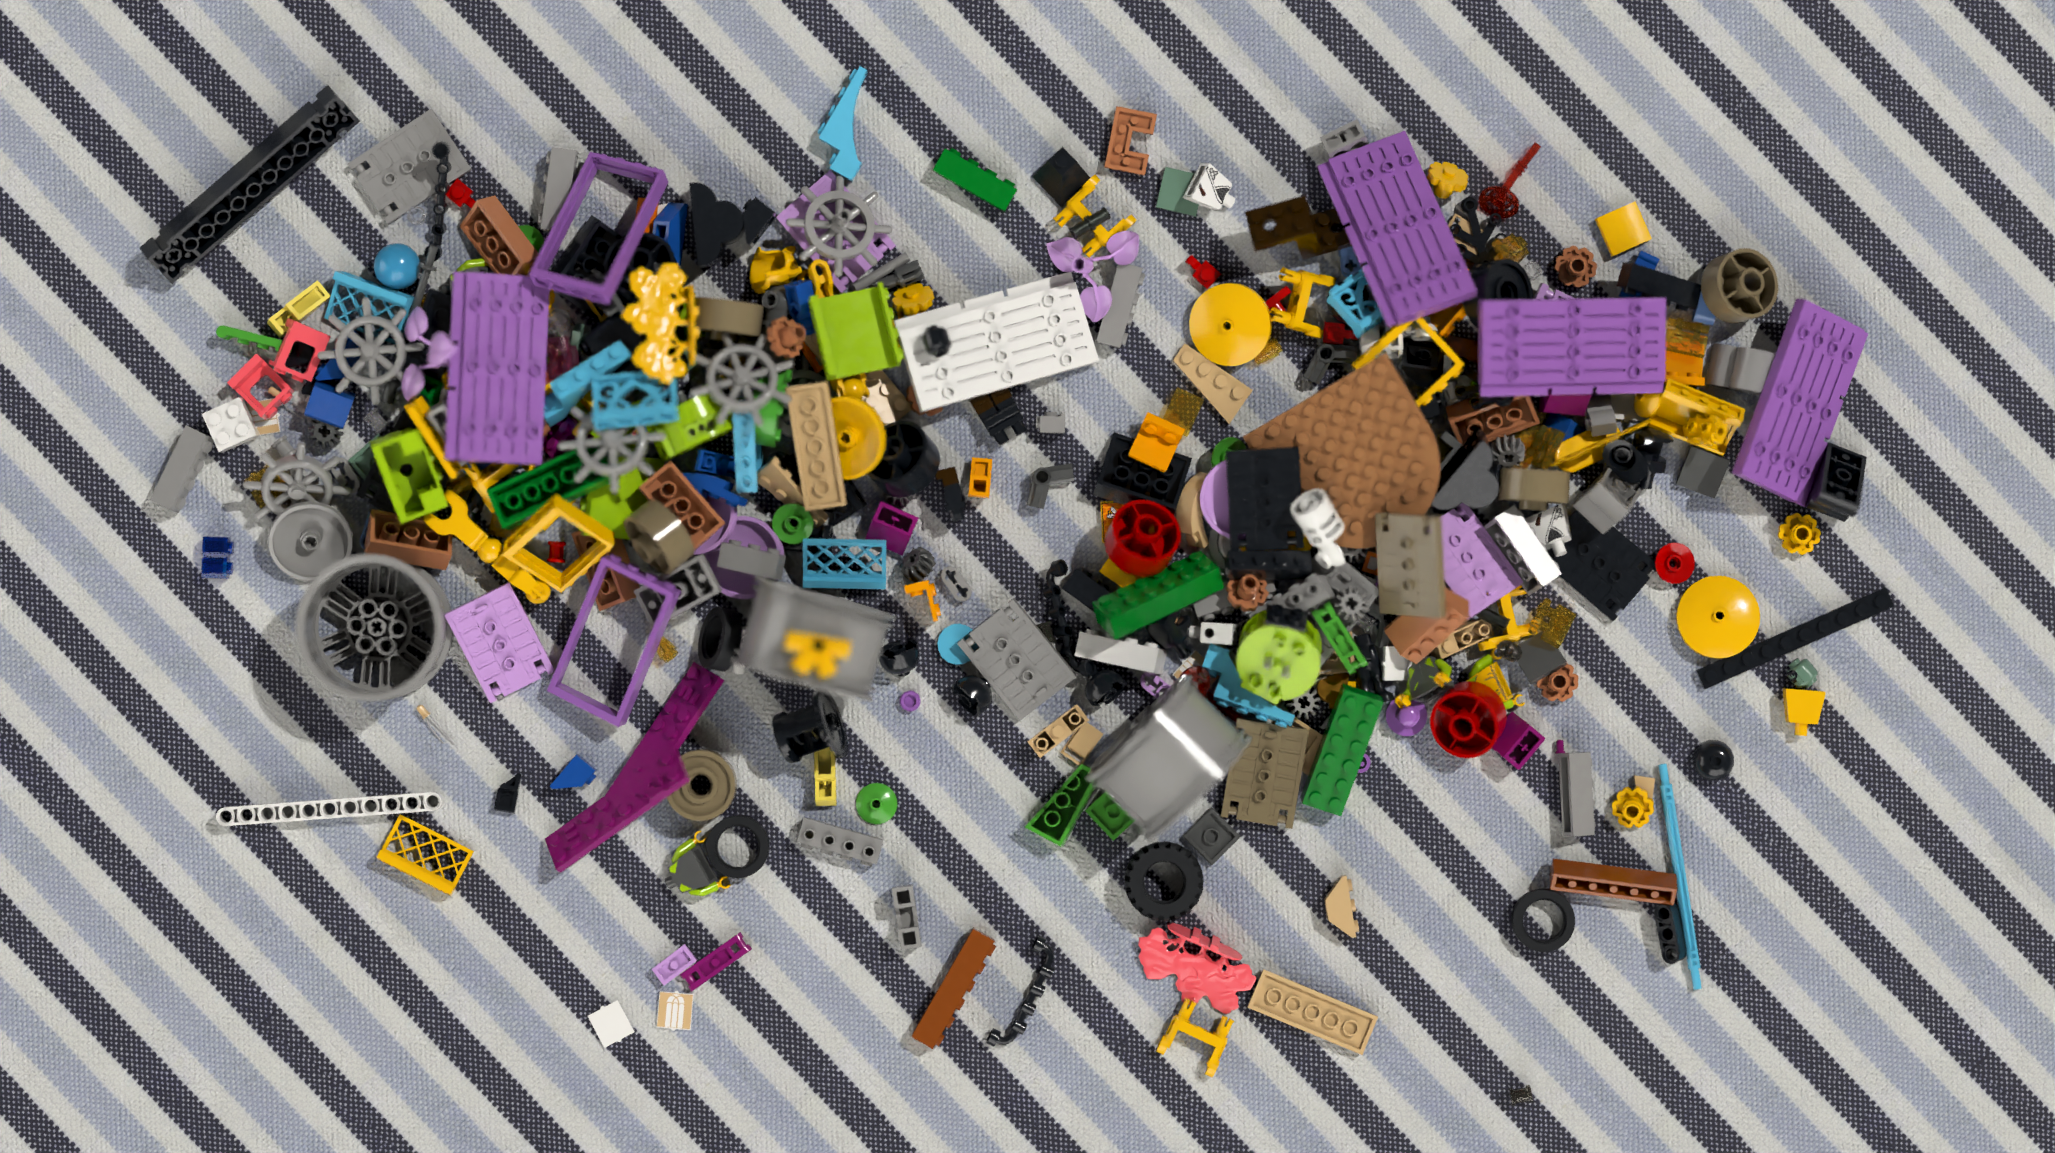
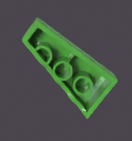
M1081 764L1044 807L1038 811L1034 818L1029 821L1025 828L1060 847H1064L1095 789L1092 786L1093 781L1088 782L1085 779L1090 771V767Z

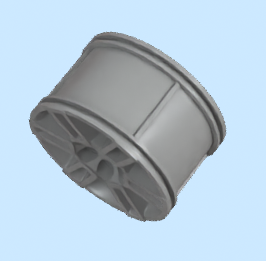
M362 554L347 557L321 571L304 592L299 603L295 623L298 649L302 660L311 674L323 686L340 696L358 701H380L401 697L416 691L428 683L446 661L452 644L453 631L444 614L451 610V605L437 580L421 566L406 564L396 558L378 554ZM382 566L389 569L386 592L384 594L379 593L380 568ZM369 568L368 597L363 599L346 587L341 580L354 571ZM400 571L410 576L423 590L401 602L396 599ZM334 590L353 605L352 608L348 610L329 598L328 594L330 591ZM429 600L431 608L414 615L410 614L409 610ZM369 602L374 605L372 614H367L364 610L365 605ZM389 604L395 608V613L392 616H388L385 612V608ZM325 607L346 620L347 627L321 638L319 636L321 608ZM434 618L433 644L430 645L413 634V626ZM355 620L362 622V629L360 631L353 629V622ZM381 622L382 624L380 627L382 628V631L375 632L376 627L374 626V624H379ZM397 623H401L404 627V631L400 635L394 632V626ZM365 638L371 641L369 650H365L361 646L362 640ZM345 639L349 641V645L329 656L325 655L324 648ZM385 640L392 643V649L389 652L384 651L382 648V643ZM410 644L428 655L426 661L423 663L406 650L407 645ZM356 653L363 655L361 678L358 684L348 680L334 668L335 664ZM397 656L415 669L417 673L405 683L392 687L390 686V659ZM373 661H379L380 663L379 686L377 688L370 686Z
M755 576L754 580L758 581L759 584L752 585V588L757 591L740 649L734 648V652L738 654V657L732 656L731 663L762 672L764 675L821 689L837 696L872 702L873 696L869 692H875L876 688L871 686L887 629L894 627L889 622L890 620H896V615L800 586ZM787 631L850 640L848 659L832 657L838 672L827 677L820 678L815 664L806 675H803L790 664L800 651L784 649ZM820 639L815 640L812 644L814 650H820L823 647V641Z
M1186 674L1179 677L1171 687L1151 705H1147L1131 721V724L1095 760L1085 778L1088 782L1093 781L1092 786L1094 788L1101 786L1141 826L1139 832L1145 834V838L1148 841L1155 839L1193 807L1233 765L1251 740V736L1248 733L1244 734L1245 730L1242 727L1236 729L1196 690L1198 683L1196 681L1191 682L1192 677Z

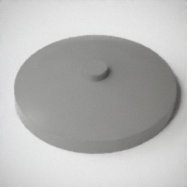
M306 501L293 504L279 513L271 525L268 545L272 559L284 573L299 580L313 581L321 571L331 564L350 557L353 538L347 520L339 511L321 502Z

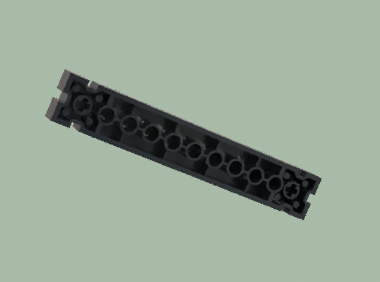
M329 85L325 86L315 95L318 99L313 104L308 101L158 231L160 236L156 240L151 237L140 247L146 259L156 269H159L162 275L172 284L185 274L183 269L187 265L193 267L341 138L339 133L344 129L347 132L360 122L353 111Z

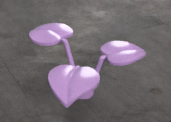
M1122 231L1112 235L1106 244L1107 250L1111 254L1087 258L1081 256L1082 247L1080 242L1071 237L1047 243L1049 256L1059 270L1082 273V276L1092 284L1093 288H1085L1080 295L1084 312L1092 322L1101 320L1108 313L1112 304V294L1107 286L1097 287V284L1088 275L1093 269V262L1113 257L1114 261L1119 265L1132 263L1137 257L1139 250V236L1135 232Z
M416 307L409 315L405 324V336L409 341L414 342L419 339L430 346L428 351L429 364L420 365L419 367L416 364H411L405 370L401 384L403 395L408 402L416 397L424 386L425 376L422 370L426 368L438 369L440 366L449 368V357L457 350L456 346L443 332L436 333L431 341L423 338L422 334L427 330L428 321L421 307Z

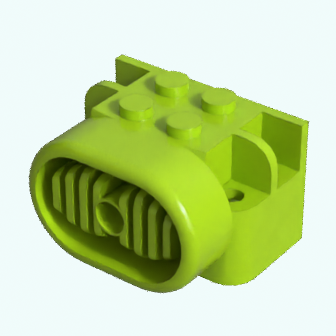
M419 428L395 431L369 441L401 524L448 506L439 481L443 480L437 465L433 466L432 464L435 461L434 455L430 447L425 446ZM410 464L411 469L408 472L400 471L402 465Z

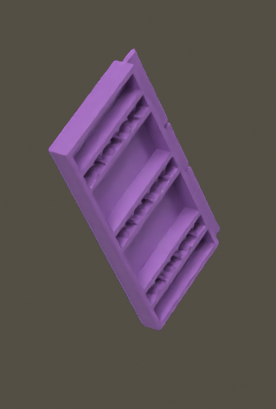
M1406 131L1328 159V162L1317 166L1342 225L1350 224V226L1344 229L1360 265L1366 262L1368 264L1361 268L1387 327L1396 324L1400 326L1477 296V289Z
M453 272L450 341H457V345H455L457 350L449 357L448 387H455V391L448 390L445 440L446 460L531 466L542 465L550 289L535 286L530 276Z
M1665 297L1479 300L1478 384H1480V397L1548 395V388H1551V395L1593 394V387H1596V394L1663 393L1666 355Z
M1796 298L1732 474L1785 500L1805 507L1828 445L1824 439H1830L1843 404V400L1839 398L1840 396H1846L1868 336L1864 329L1806 299Z

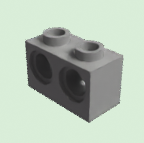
M1358 119L1320 137L1329 158L1369 144Z

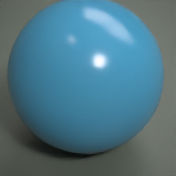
M389 244L377 253L374 260V272L379 282L385 287L394 290L405 289L417 280L421 270L419 266L420 259L417 253L405 244Z

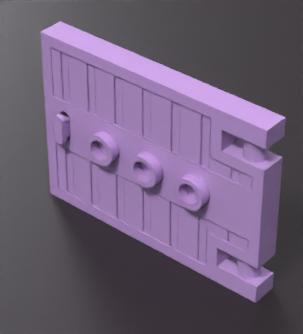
M829 170L809 189L817 197L826 192L836 191V176ZM802 194L776 218L803 250H806L810 245L805 237L804 227L786 225L788 218H805L811 202ZM835 202L825 204L835 215ZM844 203L845 209L849 211L853 209L852 206ZM817 210V212L814 215V220L828 221L821 214V212ZM859 214L850 223L864 224V221ZM814 228L818 238L829 230ZM850 231L861 242L865 232ZM874 233L867 250L877 259L878 263L885 257L883 253L887 249L892 251L896 245L886 234ZM833 236L825 244L835 248V237ZM843 237V249L852 248L853 246ZM880 238L883 243L876 247L874 242ZM817 252L810 256L813 261L821 259L827 262L833 277V284L841 293L847 290L845 286L849 282L855 283L873 267L860 254L853 259L843 261L842 271L846 275L839 280L834 274V260L827 259Z
M1462 502L1456 507L1457 511L1453 508L1442 516L1444 583L1447 589L1469 601V619H1471L1520 586L1523 581L1471 508Z
M510 582L444 614L490 703L496 701V696L502 693L506 696L541 679V674L546 671L548 674L555 672V668ZM541 659L543 664L536 667L534 662ZM496 681L498 686L492 689L490 684Z

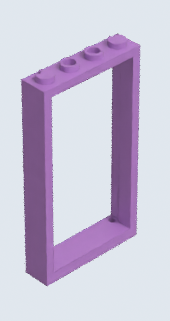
M590 152L529 273L533 284L609 305L668 184L664 170H660L657 167L644 166L639 162H628L619 157H609L603 153ZM598 170L653 183L603 286L548 272Z
M610 554L602 557L547 691L620 727L625 725L681 590L675 588L676 585H673L671 582H663L657 579V575L651 572L645 573L639 570V566L633 563L627 564L621 561V557ZM608 568L666 596L619 711L561 683Z

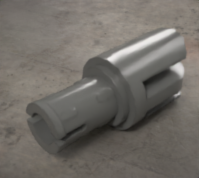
M914 260L896 268L894 274L877 280V282H883L884 288L887 287V289L898 285L903 288L925 279V276L922 273L918 260Z

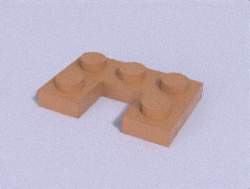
M1116 106L1104 168L1145 176L1149 155L1129 151L1133 131L1153 135L1157 114Z

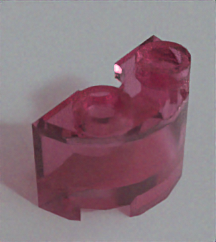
M567 336L547 338V355H549L550 363L547 364L546 369L549 380L559 378L579 364L576 345H571L570 338Z

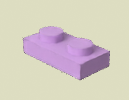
M684 944L652 968V971L661 983L666 985L695 963L697 959L686 944Z

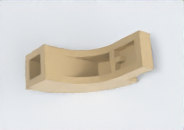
M1198 472L1184 486L1176 510V520L1180 526L1181 533L1186 535L1188 545L1205 548L1209 545L1203 526V512L1200 505L1201 486L1208 474L1204 472Z

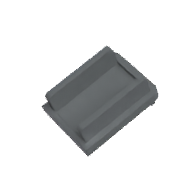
M596 268L590 270L591 274L582 280L603 286L606 281L605 272L601 273ZM615 292L609 305L597 304L598 308L607 316H611L617 311L623 314L625 310Z

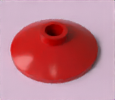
M1668 543L1657 552L1655 569L1659 577L1665 582L1679 584L1686 581L1693 573L1695 560L1687 546L1681 543ZM1670 560L1675 562L1673 567L1669 565Z

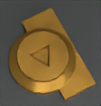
M1334 674V676H1327L1326 679L1319 681L1317 694L1321 700L1329 703V708L1333 709L1342 683L1348 685L1349 674Z

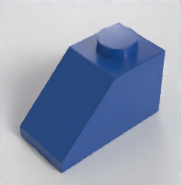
M576 754L550 787L552 789L582 787L585 784L590 785L596 778L594 773L597 769L579 754Z

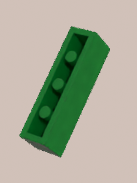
M945 148L933 168V172L999 210L1006 212L1017 192V189L1014 188L1016 184L1007 179L1002 181L996 178L998 174L988 168L984 171L978 167V162L971 158L965 160L960 157L961 153L953 148L947 150Z

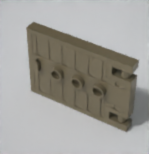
M1387 512L1376 513L1380 613L1431 618L1446 617L1442 516L1429 517V515L1392 513L1388 514L1387 517Z
M1237 717L1236 729L1242 727L1245 730L1244 734L1248 733L1251 736V740L1228 770L1221 817L1228 818L1229 814L1237 815L1236 819L1273 826H1277L1278 823L1286 824L1285 828L1292 829L1309 729L1293 726L1283 728L1275 723ZM1231 801L1239 802L1238 807L1230 806ZM1280 809L1288 810L1287 816L1280 815Z

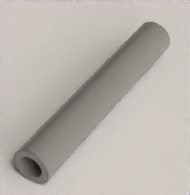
M904 252L853 283L856 291L863 290L911 260L907 253Z

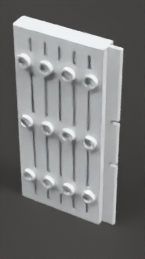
M1066 272L1006 289V297H1004V292L1001 290L963 301V309H961L958 302L894 320L899 334V345L903 350L905 365L919 412L936 409L1099 362L1072 273ZM932 325L946 328L952 342L949 353L939 358L927 354L922 342L923 334Z

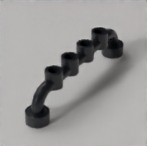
M443 141L436 143L432 148L433 155L440 159V163L436 168L439 173L438 184L435 186L437 204L433 208L436 214L435 225L432 227L434 242L430 244L438 247L434 261L442 256V234L447 230L446 224L443 223L444 214L448 211L445 197L446 193L450 190V185L447 183V173L452 168L448 162L450 146ZM442 165L446 166V171L442 170ZM440 185L445 187V191H441ZM438 206L443 207V212L439 211ZM437 226L441 227L442 232L437 230ZM430 245L425 248V257H427Z
M1056 560L1051 563L1047 571L1046 582L1048 587L1044 588L1043 594L1046 599L1052 600L1053 607L1049 609V615L1052 619L1057 618L1059 627L1055 628L1054 633L1058 639H1063L1064 647L1060 649V654L1064 659L1068 658L1074 671L1084 677L1092 676L1096 673L1094 661L1087 659L1078 663L1076 656H1074L1076 646L1072 644L1070 637L1072 629L1066 623V608L1064 605H1061L1059 598L1061 590L1054 580V576L1061 577L1066 575L1068 566L1064 560Z
M1038 935L1033 943L1031 950L1037 953L1044 951L1046 959L1031 985L1028 996L1023 1002L1009 1034L1002 1037L1000 1036L1001 1031L993 1028L987 1038V1044L993 1047L996 1043L1006 1045L1013 1042L1018 1033L1023 1035L1027 1023L1024 1020L1027 1015H1033L1037 1006L1033 1002L1036 996L1041 998L1046 988L1042 984L1045 978H1051L1055 970L1051 966L1054 960V951L1051 946L1045 943L1046 938Z

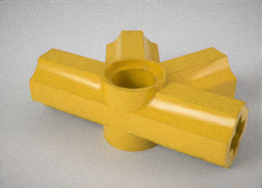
M787 631L784 649L800 651L790 664L803 675H806L815 664L820 678L838 672L832 657L848 659L851 641ZM817 639L823 641V647L820 650L812 648L813 642Z

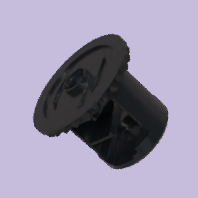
M816 688L812 697L813 705L788 714L781 712L774 715L772 719L774 737L782 756L787 762L791 764L798 762L802 759V756L828 747L831 748V751L834 752L837 758L841 759L848 755V739L839 709L829 692Z

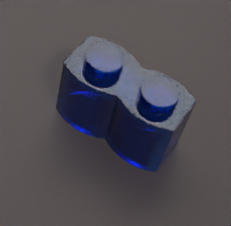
M203 536L202 578L229 579V576L233 574V562H230V554L234 553V542H231V537Z

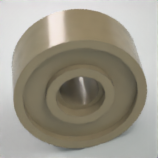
M1741 248L1720 255L1709 262L1702 275L1701 291L1706 306L1718 319L1727 323H1742L1760 317L1772 308L1778 294V279L1772 264L1764 255L1753 249Z
M694 297V307H699V315L695 320V327H699V331L711 332V340L723 342L721 334L724 331L729 333L732 343H738L739 336L760 337L764 306L733 300Z
M1499 468L1498 500L1519 502V509L1546 511L1547 503L1569 504L1570 472Z
M648 500L624 520L626 533L637 554L662 574H671L695 553L692 540L683 525L668 508L656 500Z
M697 749L681 755L690 781L667 797L669 804L678 814L694 821H706L719 816L728 809L736 795L737 777L734 768L724 756L712 750ZM697 775H704L710 780L711 788L707 794H699L693 789L692 782Z

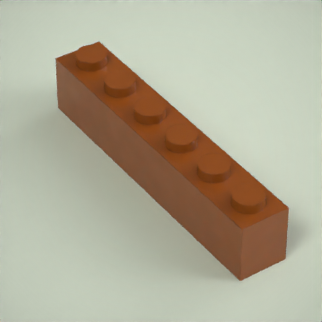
M1553 858L1550 870V890L1674 905L1677 893L1676 874Z
M973 927L912 1033V1038L932 1049L935 1045L939 1047L945 1037L942 1032L945 1027L950 1028L955 1019L952 1016L956 1009L960 1011L965 1002V999L962 997L966 991L970 993L976 982L973 981L976 973L980 975L986 965L983 963L987 955L991 957L996 948L993 944L995 939Z

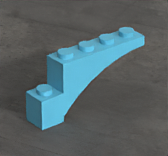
M861 66L858 70L854 69L849 77L851 81L847 88L843 87L838 96L841 100L837 106H832L828 113L830 119L827 124L823 122L818 130V134H820L819 140L839 151L838 154L834 153L829 161V164H831L830 170L838 175H842L851 182H853L862 166V162L858 161L853 134L856 100L861 85L868 73Z
M621 340L549 383L553 392L545 397L544 419L549 427L568 417L567 415L571 408L592 389V377L603 374L609 375L632 359Z
M1210 643L1202 665V671H1205V675L1209 677H1220L1213 696V700L1217 701L1216 704L1228 708V705L1235 707L1236 711L1242 714H1248V712L1255 714L1257 719L1267 721V719L1273 720L1276 725L1287 728V726L1292 727L1295 715L1279 709L1264 698L1240 687L1241 678L1229 656L1230 650Z

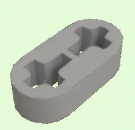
M339 457L340 463H345L343 469L346 474H343L341 470L336 471L337 465L331 468L332 473L340 486L348 485V481L345 478L347 476L351 481L355 480V489L351 488V493L358 492L361 488L359 477L348 460Z
M948 566L944 568L941 578L957 600H968L971 597L972 590L966 580L955 567ZM947 570L956 572L954 578L957 582L955 584L952 580L945 579ZM957 584L962 588L966 587L968 589L966 592L967 597L957 596L959 592L956 587Z

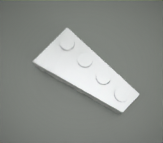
M1086 629V633L1079 632L1074 656L1150 673L1163 674L1167 650L1158 649V644L1146 642L1145 646L1139 645L1138 640L1127 637L1125 641L1115 640L1108 633H1106V637L1098 636L1099 631Z

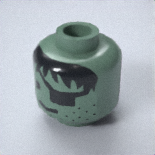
M1796 658L1788 665L1790 669L1787 671V677L1796 688L1803 687L1805 690L1817 681L1818 672L1808 659L1799 660Z

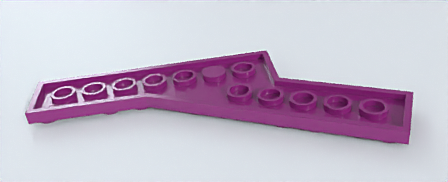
M693 662L606 795L545 838L557 871L561 873L690 781L679 753V748L724 682L722 678Z

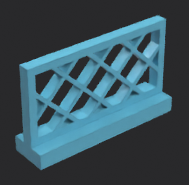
M345 271L334 272L333 279L335 283L325 313V319L332 315L333 309L337 305L340 306L344 314L338 317V319L346 325L351 322L349 315L357 311L359 316L362 317V305L359 306L355 295L364 293L365 297L370 299L371 310L374 314L372 316H379L388 312L392 319L394 317L392 308L399 306L406 310L405 317L397 325L403 334L414 296L387 288L384 285ZM340 285L346 287L349 293L343 299H341L338 293ZM351 298L355 309L347 312L343 302ZM378 299L382 300L385 305V309L377 312L373 304ZM362 326L356 329L365 333V328ZM379 326V329L373 331V336L377 338L380 334L378 332L382 331L383 327ZM388 336L385 340L396 345L394 338Z
M803 538V588L886 589V540ZM807 545H816L820 550L813 555L807 550ZM837 546L841 550L833 555L828 548ZM852 546H858L861 551L854 555L848 549ZM872 547H882V551L877 556L869 550ZM823 552L831 558L825 564L817 558ZM843 553L851 558L846 564L838 559ZM865 553L872 559L866 565L859 560ZM813 561L820 566L817 570H808V565ZM835 562L841 568L839 570H830L828 566ZM856 562L862 568L859 571H852L848 567ZM876 562L882 567V571H872L869 567Z

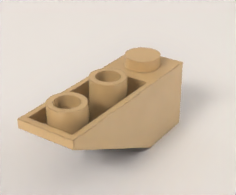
M1480 618L1465 622L1432 650L1430 655L1443 659L1494 636L1492 626Z

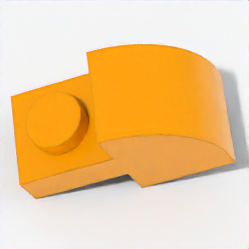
M972 457L968 497L989 498L992 459Z

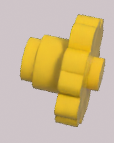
M1434 162L1430 164L1427 179L1433 185L1434 194L1442 199L1449 198L1453 191L1460 193L1465 190L1469 178L1463 169H1458L1455 164L1443 162L1442 164Z
M921 283L911 284L903 288L900 287L893 293V308L896 312L903 311L907 316L925 312L933 305V290L930 286L923 287Z
M1799 513L1787 516L1785 524L1779 525L1777 536L1783 540L1782 548L1786 549L1789 553L1797 551L1800 555L1813 551V544L1819 543L1821 531L1815 528L1817 521L1810 515L1801 516Z
M1639 786L1634 787L1633 790L1629 787H1624L1617 792V799L1612 801V814L1618 817L1619 824L1627 828H1631L1633 825L1640 828L1649 822V815L1654 813V801L1652 798H1648L1647 790Z

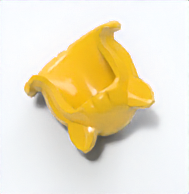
M788 246L782 251H763L761 247L757 248L749 271L750 284L754 292L762 294L770 286L786 285L802 273V268L798 266L793 257L796 251L795 246Z

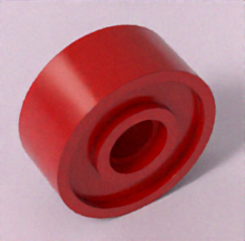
M1148 500L1131 501L1121 506L1115 513L1105 535V549L1111 561L1122 571L1140 577L1153 576L1162 572L1170 564L1180 543V526L1174 515L1164 506Z
M1473 681L1460 682L1446 691L1432 709L1430 716L1431 731L1436 742L1448 753L1460 758L1479 757L1488 752L1503 733L1507 720L1506 709L1501 698L1490 687ZM1461 718L1468 720L1472 726L1466 725Z

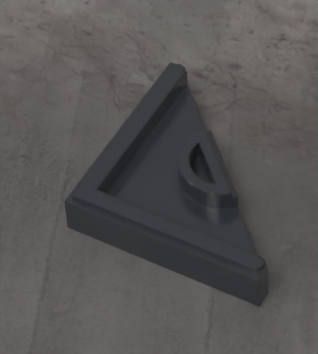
M295 341L285 366L293 368L308 364L314 353L312 346L301 341Z

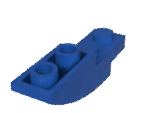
M682 473L703 498L707 499L710 496L719 500L722 497L726 499L725 504L737 508L738 505L745 507L748 499L731 492L734 486L733 483L706 474Z

